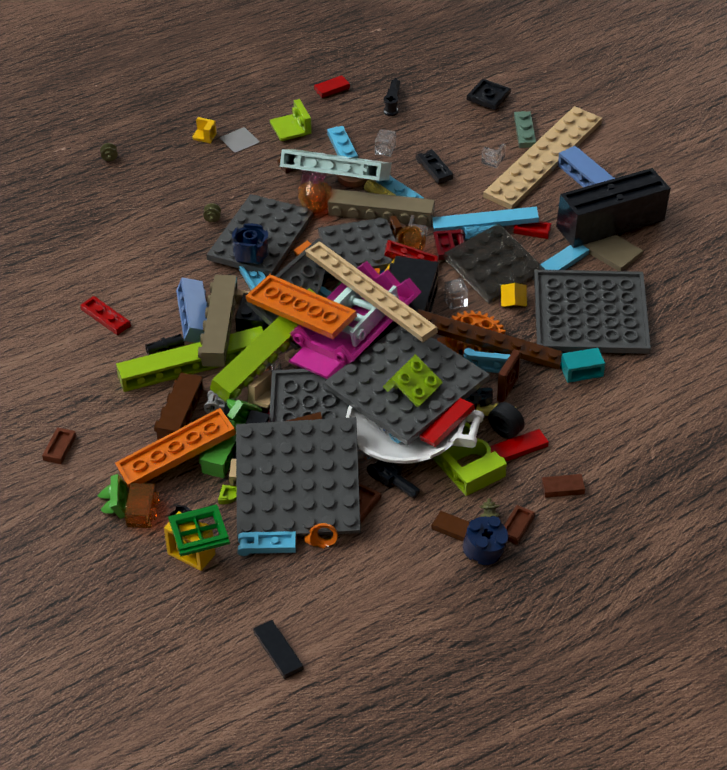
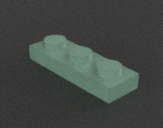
M514 112L519 148H531L536 143L531 112Z

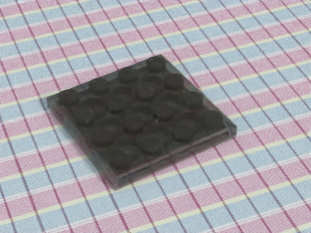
M499 223L444 253L443 257L488 304L501 298V285L511 283L526 284L534 279V270H545Z

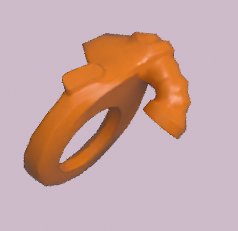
M320 523L313 526L309 530L310 533L304 537V541L310 546H318L324 549L326 546L335 544L338 539V533L334 526ZM328 528L333 532V537L327 540L319 536L318 530Z

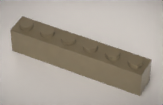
M332 189L328 200V215L367 220L385 218L388 222L391 216L396 215L399 222L403 224L431 226L435 200Z
M215 275L214 282H210L211 295H208L209 307H206L205 318L207 320L203 321L204 334L201 333L200 338L202 347L198 348V358H201L202 366L225 367L238 291L237 275Z

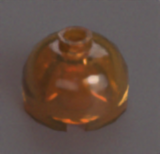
M308 181L299 186L298 200L301 207H306L314 214L328 208V200L332 194V188L329 184L319 181V184H313V181Z

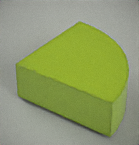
M222 485L218 504H229L236 501V486Z

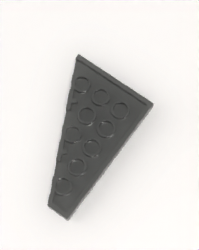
M318 238V239H316L310 246H308L305 250H307V249L310 248L311 246L315 245V244L318 243L319 241H320L321 243H323L325 246H327L328 248H330V247H329L328 245H326L320 238ZM304 250L275 275L306 290L310 288L316 294H319L325 269L307 257ZM246 302L268 325L279 317V315ZM294 340L290 343L295 350L301 348Z

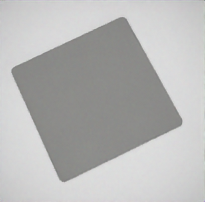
M245 127L220 137L234 153L260 142Z

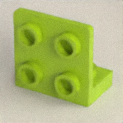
M300 99L294 100L293 114L270 119V124L280 141L312 134L311 117Z
M415 354L387 381L383 388L387 392L393 387L395 389L399 388L416 407H419L443 382Z

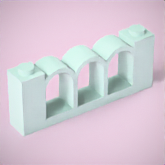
M282 149L280 167L378 181L389 180L391 163L296 149Z

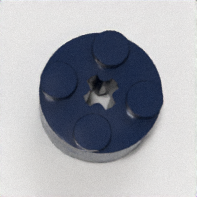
M254 223L244 224L242 228L238 229L237 227L234 229L232 243L235 260L237 262L255 264L263 263L269 254L268 231H265L263 226Z
M496 516L478 517L471 520L463 540L465 555L470 560L478 561L477 564L491 565L496 563L502 556L508 540L507 529Z

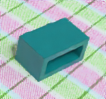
M599 348L562 354L561 369L567 383L604 377L605 361Z

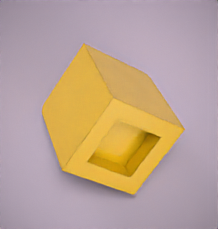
M197 117V130L192 136L193 140L211 144L217 134L216 121Z
M518 283L501 285V306L526 307L527 285Z

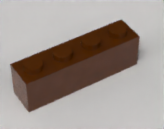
M180 373L178 379H175L172 393H169L167 396V404L161 409V417L159 421L155 422L154 431L157 433V440L190 423L204 391L203 376Z

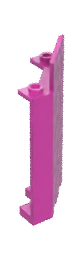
M368 261L357 267L358 270L387 291L393 285L397 286L399 299L406 305H409L421 293L420 289L410 278L400 283L389 270L379 275ZM341 283L326 298L334 301L347 286ZM356 305L351 308L363 316L370 311ZM385 315L356 347L352 345L350 334L340 332L334 339H331L298 325L290 334L294 341L302 348L288 362L328 379L346 364L353 362L393 320ZM353 320L348 326L354 328L358 321Z

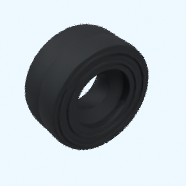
M507 402L499 403L488 415L491 427L498 435L505 439L514 438L525 427L524 418L521 413Z

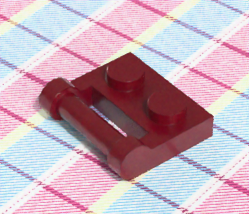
M456 229L433 232L438 260L458 258L468 260L470 258V252L467 250L464 240V230ZM454 238L458 240L459 250L455 249Z

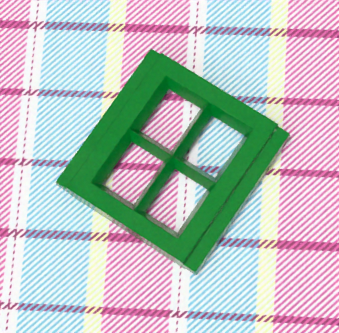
M217 504L168 516L180 557L230 544ZM214 518L215 524L200 527L198 520ZM194 522L195 529L180 532L178 525ZM218 529V536L204 539L202 532ZM198 533L200 540L184 544L182 537Z

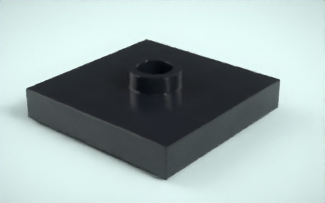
M482 79L468 93L467 100L496 110L511 93V88Z

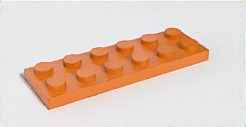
M271 274L246 295L247 302L331 339H334L357 317L356 310Z
M218 408L115 462V465L128 488L132 490L236 435V430L222 409Z

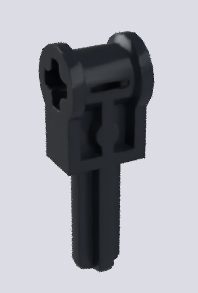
M397 78L391 80L390 89H388L387 95L384 97V114L387 116L398 114V93L401 82Z
M378 459L374 464L367 466L368 474L386 487L394 484L411 498H416L420 493L418 487L401 476L402 469L395 463Z

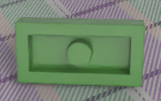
M239 399L226 400L230 410L227 416L238 422L246 423L250 410L262 411L259 406Z
M116 474L111 476V484L106 486L97 496L103 499H110L101 508L103 513H116L121 519L127 516L128 486Z

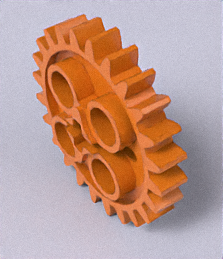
M473 310L469 314L464 311L463 315L457 312V316L452 315L451 319L505 334L506 330H503L504 326L499 325V320L494 321V316L487 317L488 313L481 315V311H478L477 314ZM447 337V342H451L450 346H456V351L463 350L462 354H464L466 348L494 353L493 350Z

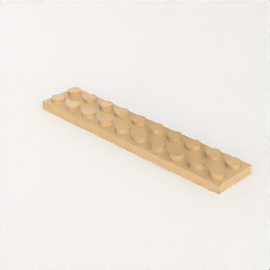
M574 106L483 192V197L508 209H514L558 166L559 153L573 146L578 147L602 124V117Z

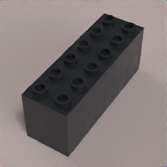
M653 168L562 193L560 194L556 227L570 245L575 248L665 221L671 188Z
M395 256L394 263H390L389 271L400 283L410 278L421 291L408 306L416 312L420 309L431 313L438 291L439 262ZM392 321L369 347L399 324Z

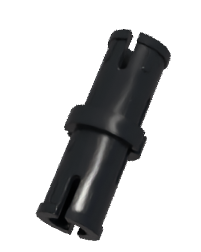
M181 334L168 338L163 337L156 342L145 344L147 354L151 355L184 345V340Z

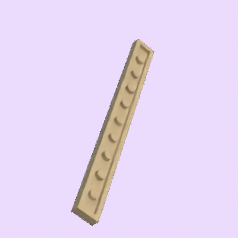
M320 241L305 250L307 257L421 342H425L438 333L437 326Z

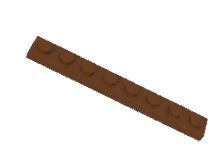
M420 309L417 311V313L437 326L438 333L436 334L503 354L511 355L515 349L520 351V359L559 369L561 365L562 351Z

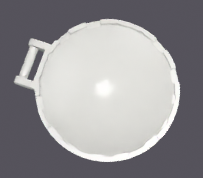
M350 405L346 418L356 417L358 448L364 453L385 462L416 463L438 456L452 445L474 448L477 443L476 436L479 425L483 421L484 413L474 410L436 447L422 441L420 436L408 446L403 442L396 443L391 439L387 431H383V428ZM466 421L472 422L469 435L462 434Z

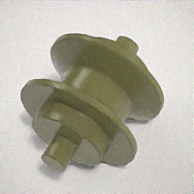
M105 143L101 146L100 152L103 160L113 161L117 158V147L114 144Z
M214 203L207 204L204 207V219L208 222L218 221L221 217L220 206Z
M487 498V502L479 506L484 509V513L480 517L500 516L496 512V508L500 507V505L496 504V502H491V498Z

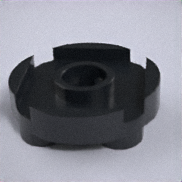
M488 387L479 388L465 400L473 404H480V407L488 406L493 403V389Z

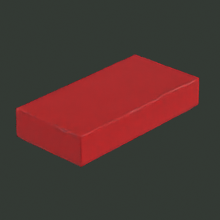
M342 75L314 85V90L321 98L350 88V83Z
M539 221L538 223L515 225L513 233L548 239L552 223Z

